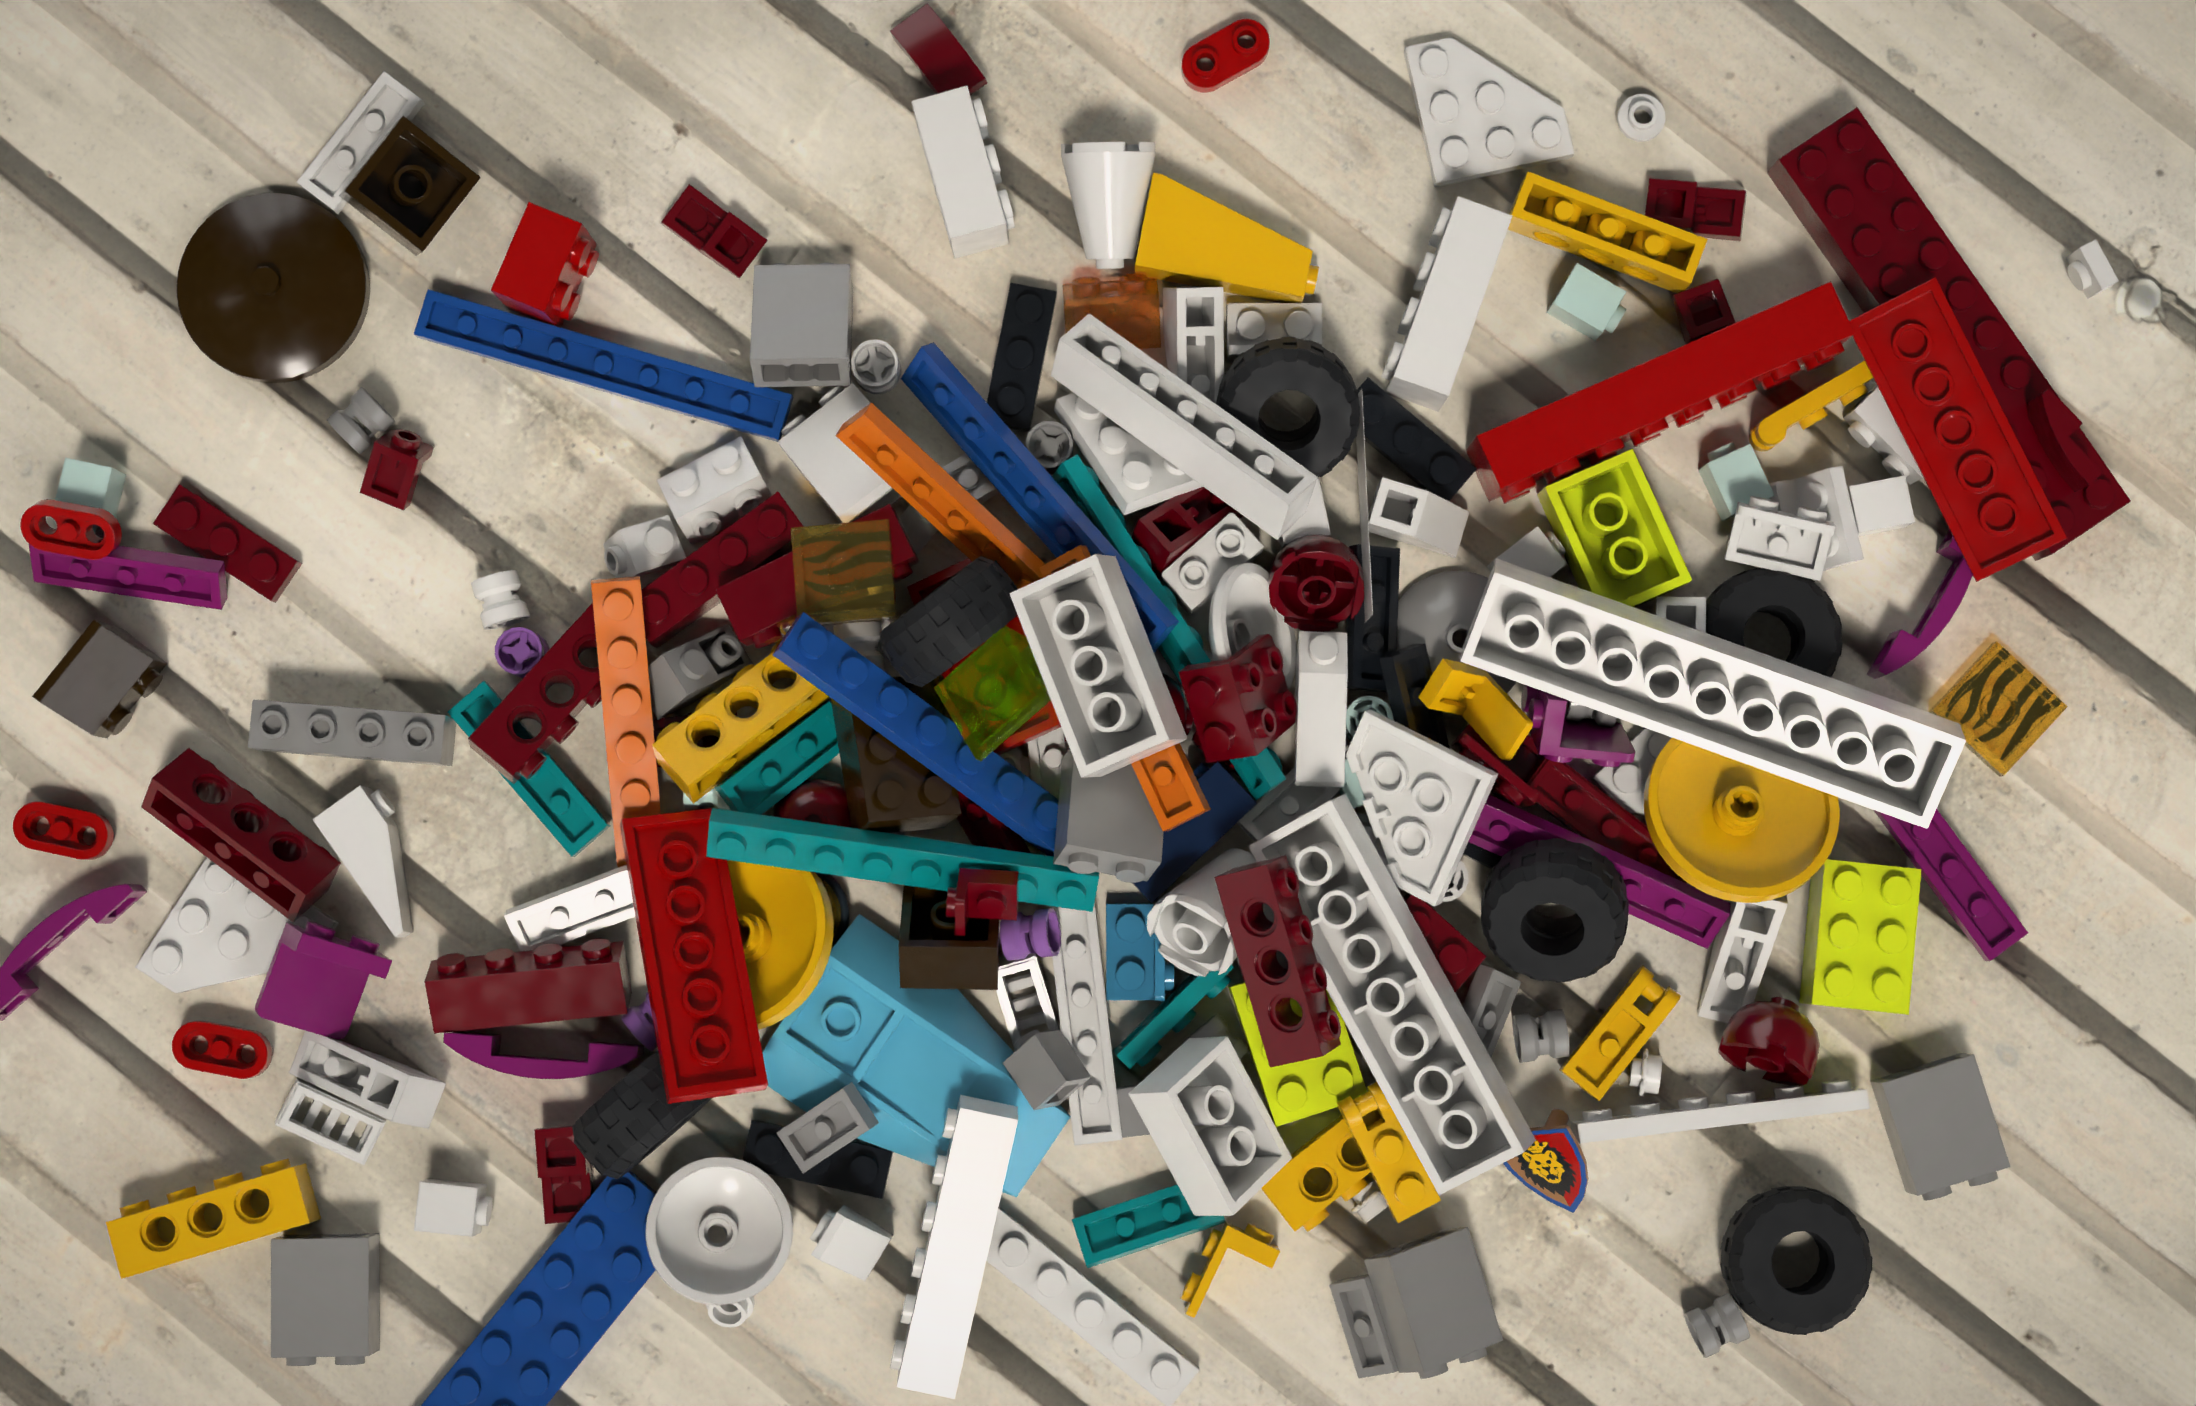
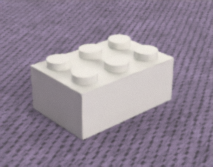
M968 86L913 100L912 106L954 259L1009 244L1007 230L1015 228L1014 216L1007 190L997 191L996 184L1002 183L994 145L992 143L984 146L983 143L984 139L989 138L981 99L971 100Z
M1228 1036L1189 1038L1128 1093L1194 1216H1233L1292 1159Z

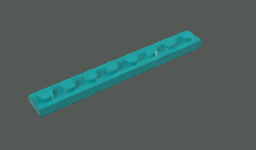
M1077 454L1062 462L1052 477L1179 621L1158 649L1182 685L1178 672L1184 667L1211 662L1203 650V641L1199 633L1193 627L1188 626L1181 616L1174 594L1168 587L1162 586L1152 571L1151 560L1146 551L1141 546H1136L1127 532L1126 523L1121 512L1115 506L1110 505L1100 490V482L1096 473L1089 466H1085ZM1268 747L1256 756L1230 759V762L1255 800L1271 792L1286 779L1282 772L1280 759Z
M712 808L709 819L706 857L948 891V887L957 888L960 868L1019 871V902L1093 912L1100 873L1080 874L1073 872L1067 866L1053 864L1054 857L717 808Z

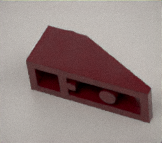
M1201 487L1175 496L1141 517L1136 524L1131 538L1136 546H1141L1146 551L1151 560L1152 571L1161 582L1163 580L1162 572L1229 513H1234L1241 519L1243 515L1205 487Z

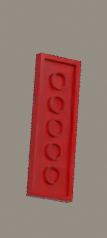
M1936 277L1849 320L1855 333L1852 337L1975 581L1978 582L2068 539Z
M712 808L624 818L620 823L667 1104L766 1090L768 1086L728 861L706 857L709 819Z

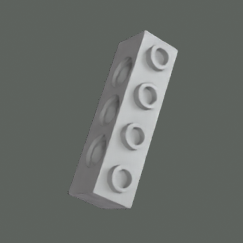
M253 700L248 748L267 752L452 766L456 722L452 717L439 714Z

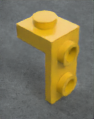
M1443 658L1418 697L1428 709L1462 715L1497 756L1503 760L1510 761L1533 727L1532 720L1487 671L1466 663Z
M1228 1222L1224 1223L1221 1231L1213 1228L1201 1252V1255L1208 1258L1200 1275L1194 1272L1191 1273L1180 1299L1187 1302L1184 1309L1185 1314L1195 1318L1227 1248L1272 1269L1280 1253L1278 1246L1271 1243L1274 1235L1250 1223L1247 1224L1245 1230Z

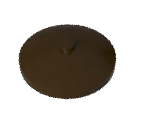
M262 193L247 196L217 210L205 220L191 237L181 258L177 276V300L181 318L187 332L199 349L225 370L242 378L264 383L297 381L312 376L334 363L356 339L366 318L370 299L368 266L360 245L353 234L324 207L308 199L283 193Z

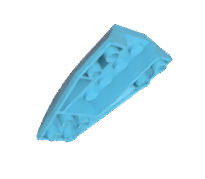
M861 914L855 918L831 949L824 973L810 996L793 1013L782 1020L762 1052L768 1087L803 1111L808 1112L853 1082L879 1122L857 1139L935 1167L937 1155H947L950 1139L942 1137L944 1122L948 1108L957 1110L960 1095L1017 1106L1018 1124L1002 1189L1003 1193L1014 1197L1018 1196L1071 1117L1061 1105L1033 1110L1003 1065V1062L1014 1052L958 989L900 988L899 940Z

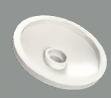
M1254 563L1234 565L1222 575L1211 600L1208 632L1214 660L1229 659L1258 635L1270 634L1275 646L1281 652L1283 658L1282 670L1288 689H1290L1296 666L1294 628L1285 623L1284 616L1276 608L1274 611L1270 604L1269 573Z
M730 1157L704 1158L687 1164L673 1173L654 1196L648 1211L645 1227L648 1254L662 1280L685 1298L708 1305L734 1304L761 1292L776 1278L783 1268L790 1252L793 1237L791 1211L780 1187L760 1168L746 1161ZM713 1226L723 1228L726 1233L725 1240L721 1243L712 1242L708 1237V1230Z

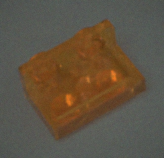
M1137 273L1123 275L1119 280L1100 281L1097 277L1085 276L1072 280V283L1062 285L1065 334L1090 313L1138 349L1161 348L1157 279L1148 278L1144 274Z

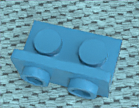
M1106 904V1000L1165 1001V991H1174V965L1170 962H1165V958L1158 951L1162 944L1155 933L1150 937L1147 931V915L1152 910L1154 904Z

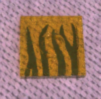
M888 519L791 528L797 617L804 612L821 625L897 618L891 529Z
M1996 641L1982 653L1932 707L1929 713L1960 723L1966 739L1964 745L1997 776L2002 777L2068 706Z

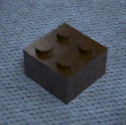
M402 116L339 196L417 256L426 249L481 177L406 117Z
M904 885L899 935L900 988L998 990L1001 920L968 918L966 935L955 936V917H946L947 891Z

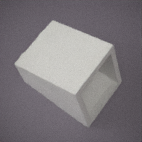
M854 383L845 389L842 386H836L820 399L819 404L822 407L808 418L804 414L796 417L782 429L781 432L784 437L778 441L780 447L843 526L888 504L893 506L903 498L835 436L844 422L870 404Z

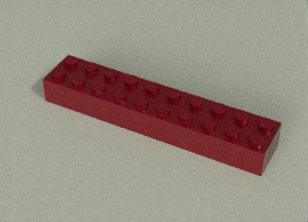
M1858 107L1775 162L1767 174L1863 313L1936 277L2068 538L2032 555L2035 561L2052 555L2131 502L2080 427L2069 437L2103 473L2089 486L2074 492L2055 469L2036 434L2028 402L2048 388L2057 397L2058 395Z

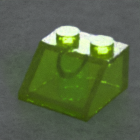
M1007 626L996 632L934 687L975 759L979 761L986 758L1051 701L1027 638Z

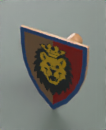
M1554 1109L1551 1111L1544 1127L1530 1128L1536 1141L1524 1153L1503 1164L1526 1187L1547 1201L1574 1213L1586 1193L1589 1179L1587 1162L1577 1139L1567 1125L1568 1115L1560 1109Z

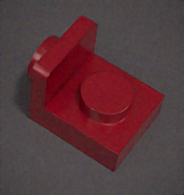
M403 429L388 431L374 442L360 493L404 511L411 504L422 464L432 456L434 447L422 442L421 437L414 432Z
M960 868L957 888L948 887L946 901V917H955V936L966 935L968 918L1017 921L1019 871Z

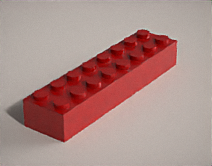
M1830 281L1479 434L1466 449L1472 465L1477 468L1475 472L1488 501L1490 502L1501 497L1504 504H1507L1529 494L1530 489L1537 486L1536 481L1545 478L1547 484L1550 485L1574 474L1573 471L1581 467L1580 462L1586 459L1589 460L1591 466H1594L1616 456L1617 451L1625 447V442L1631 440L1634 447L1645 444L1661 436L1660 433L1668 429V424L1675 421L1677 428L1691 424L1704 417V413L1712 410V404L1718 402L1721 409L1732 406L1746 399L1748 394L1757 390L1756 385L1760 383L1764 390H1768L1791 379L1790 376L1799 372L1802 365H1805L1807 372L1833 361V357L1844 352L1845 349L1842 344L1855 333Z

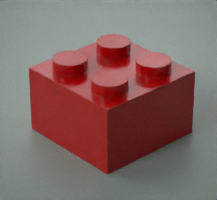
M528 202L491 291L509 310L536 321L561 328L564 320L570 321L577 311L580 294L576 292L583 276L589 278L595 269L599 252L595 250L597 244L582 223Z

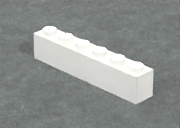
M1090 313L1059 339L1051 377L1273 538L1278 540L1306 512L1318 479L1316 475Z
M960 1095L957 1110L951 1108L947 1110L942 1137L950 1139L946 1156L937 1155L932 1184L940 1185L936 1203L930 1201L926 1203L921 1230L929 1232L925 1249L917 1247L915 1251L911 1277L919 1278L915 1295L906 1293L900 1323L908 1324L905 1341L896 1339L891 1358L890 1369L898 1370V1388L955 1399L1018 1124L1017 1106Z

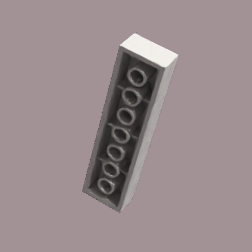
M1346 794L1322 804L1249 845L1248 847L1257 862L1286 855L1289 867L1293 868L1299 881L1298 898L1303 914L1308 917L1312 925V946L1317 962L1323 966L1326 973V989L1438 1194L1441 1195L1524 1153L1536 1139Z

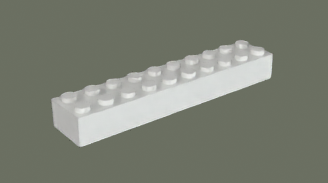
M1497 558L1462 648L1460 662L1926 829L1929 827L1966 742L1960 723Z

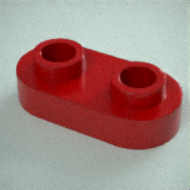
M1240 19L1192 45L1185 52L1182 59L1181 73L1185 83L1197 92L1208 93L1219 89L1258 67L1264 62L1269 51L1270 38L1267 30L1261 23L1255 20ZM1248 35L1254 39L1255 44L1251 48H1243L1238 44L1237 40L1241 36ZM1202 58H1208L1214 63V67L1210 71H1202L1197 67L1196 63Z
M46 499L37 502L24 512L20 522L23 537L34 548L90 560L106 557L119 546L122 539L121 526L110 512L100 508ZM46 516H50L56 521L57 529H53L47 524ZM93 525H98L102 528L104 538L94 533Z
M31 802L21 807L13 820V832L16 839L23 846L33 850L82 860H94L105 855L113 842L114 834L110 822L98 813L46 802ZM45 817L49 821L50 827L46 834L41 835L37 831V823L41 818ZM92 827L96 832V839L92 844L87 845L83 840V834L87 828Z
M193 1021L181 1026L176 1031L172 1040V1052L175 1059L185 1068L247 1079L262 1074L269 1067L272 1060V1047L269 1040L262 1033L250 1029L208 1021ZM199 1036L205 1037L208 1041V1049L203 1054L198 1053L194 1047L195 1040ZM246 1045L252 1046L255 1050V1058L251 1063L245 1062L241 1056L242 1049Z

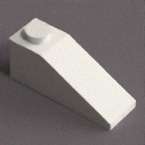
M1163 287V337L1168 370L1216 404L1219 386L1224 376L1223 287Z
M1299 631L1295 666V700L1297 704L1295 722V786L1344 787L1348 679L1347 633Z
M360 785L312 820L394 937H407L413 932L399 831L397 824L391 817L396 811L390 800L380 789L373 792L370 787Z
M1787 895L1757 903L1725 900L1731 903L1730 915L1714 940L1697 1011L1698 1016L1728 1023L1731 1016L1741 1007L1754 1003L1788 905Z
M305 1031L289 1071L290 1074L391 1122L429 1129L446 1085L445 1082L402 1063L345 1041Z

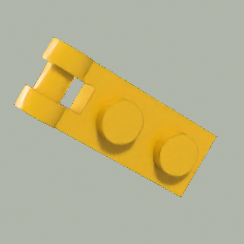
M1866 362L1859 363L1764 418L1749 433L1751 446L1761 452L1771 450L1785 438L1787 429L1799 423L1801 428L1805 430L1828 416L1824 408L1839 399L1842 405L1846 406L1867 394L1869 391L1865 384L1872 380L1873 376Z
M1644 965L1639 967L1631 976L1623 990L1559 1069V1071L1597 1101L1602 1099L1681 997L1670 986L1665 989L1653 980L1654 973ZM1640 995H1643L1653 1003L1646 1015L1633 1005Z
M1375 1082L1367 1086L1368 1092L1355 1099L1348 1096L1337 1102V1106L1393 1218L1397 1223H1400L1438 1203L1441 1199L1380 1086ZM1377 1109L1381 1119L1365 1126L1362 1117Z

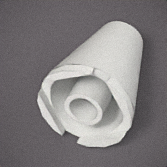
M1125 142L1061 144V158L1086 259H1096V269L1124 268V259H1134L1156 154L1155 142H1139V144L1127 145Z
M1237 848L1224 851L1154 904L1152 910L1147 915V931L1150 937L1155 933L1162 944L1158 951L1178 969L1195 976L1206 977L1209 971H1219L1218 975L1225 973L1236 960L1237 953L1214 877L1233 868L1256 863L1257 861L1253 854Z

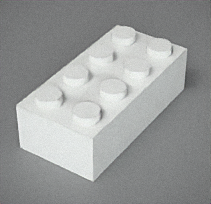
M1459 196L1451 210L1445 207L1442 208L1428 244L1436 247L1435 254L1426 253L1413 289L1420 291L1421 294L1419 299L1410 298L1397 331L1398 334L1404 335L1405 339L1403 344L1395 341L1381 376L1390 380L1386 393L1434 411H1440L1449 397L1513 215Z
M1094 554L1009 593L1081 778L1102 777L1188 739L1116 556Z

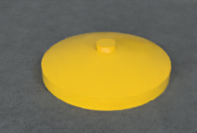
M1671 738L1660 751L1651 766L1645 783V820L1651 839L1659 854L1684 881L1696 889L1720 899L1732 902L1757 903L1777 899L1795 891L1804 885L1825 863L1837 838L1840 821V808L1837 796L1675 738Z
M727 860L758 1030L783 1020L793 1013L817 986L827 966L832 949L833 912L827 891L816 872Z

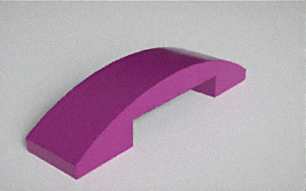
M1950 529L1936 552L1951 560L1952 564L1912 634L1902 629L1889 634L1867 672V675L1873 679L1890 674L1918 656L1937 638L1958 609L1973 575Z
M122 884L94 891L63 906L29 932L10 953L0 968V1021L8 1017L39 989L27 973L90 917L97 924H112L146 894L147 890L140 884Z
M455 1031L444 1032L443 1043L477 1064L502 1073L536 1079H565L593 1075L615 1069L644 1055V1045L606 1042L589 1043L588 1061L500 1054L501 1035Z

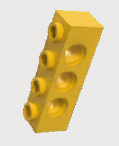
M1529 171L1520 184L1509 213L1513 215L1508 227L1510 231L1674 293L1685 291L1692 283L1708 240Z
M782 639L772 647L770 654L758 664H749L742 668L733 678L732 684L719 694L711 693L704 697L697 704L695 712L681 723L674 722L665 727L657 736L656 742L652 744L658 764L693 804L830 698L773 656ZM780 678L795 680L790 687L785 689H778L772 686ZM751 706L757 709L756 713L748 718L735 716V713L742 707ZM713 735L719 738L718 742L711 747L703 748L697 746L698 741L705 736Z
M1376 1109L1362 1118L1365 1126H1368L1379 1120L1381 1116ZM1342 1115L1291 1154L1292 1159L1261 1188L1294 1231H1297L1302 1226L1307 1232L1329 1216L1330 1213L1326 1207L1340 1196L1344 1201H1348L1368 1185L1364 1177L1370 1173V1170L1365 1160L1363 1159L1356 1164H1350L1345 1162L1342 1157L1343 1144L1353 1137ZM1321 1167L1326 1169L1329 1174L1330 1181L1328 1187L1323 1192L1317 1194L1306 1191L1303 1184L1305 1174L1312 1168Z
M289 1158L260 1166L262 1176L244 1181L243 1174L240 1172L213 1180L215 1190L198 1195L196 1187L192 1186L166 1194L169 1203L151 1209L149 1200L119 1208L122 1218L108 1221L106 1225L121 1279L320 1220L321 1216L306 1163L291 1167ZM256 1189L265 1192L269 1198V1208L264 1215L256 1213L251 1207L250 1198ZM209 1203L218 1206L222 1212V1222L217 1229L210 1227L204 1219V1210ZM162 1217L171 1220L175 1226V1236L170 1243L162 1240L157 1231L158 1223Z

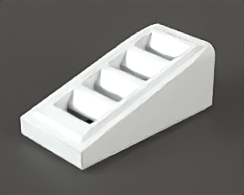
M1032 953L1028 954L1025 959L1009 961L1005 955L1000 956L998 990L996 992L1013 1046L1022 1037L1020 1030L1047 1023L1048 1030L1043 1032L1060 1030L1038 955ZM1030 969L1031 973L1005 980L1004 976ZM1035 986L1037 991L1011 999L1009 995L1011 992ZM1041 1005L1043 1011L1016 1019L1015 1012Z
M299 1078L295 1080L275 1120L276 1126L362 1165H365L386 1123V1120ZM307 1096L314 1100L303 1121L300 1122L294 1119L304 1097ZM323 1104L331 1107V1110L321 1130L318 1131L312 1128V1125ZM342 1112L349 1115V1118L338 1140L330 1137V1134ZM362 1121L367 1126L354 1149L348 1146L347 1143L358 1122Z

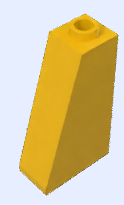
M1153 173L1134 275L1196 287H1223V292L1280 303H1302L1305 293L1314 295L1319 266L1310 265L1312 250L1163 174Z

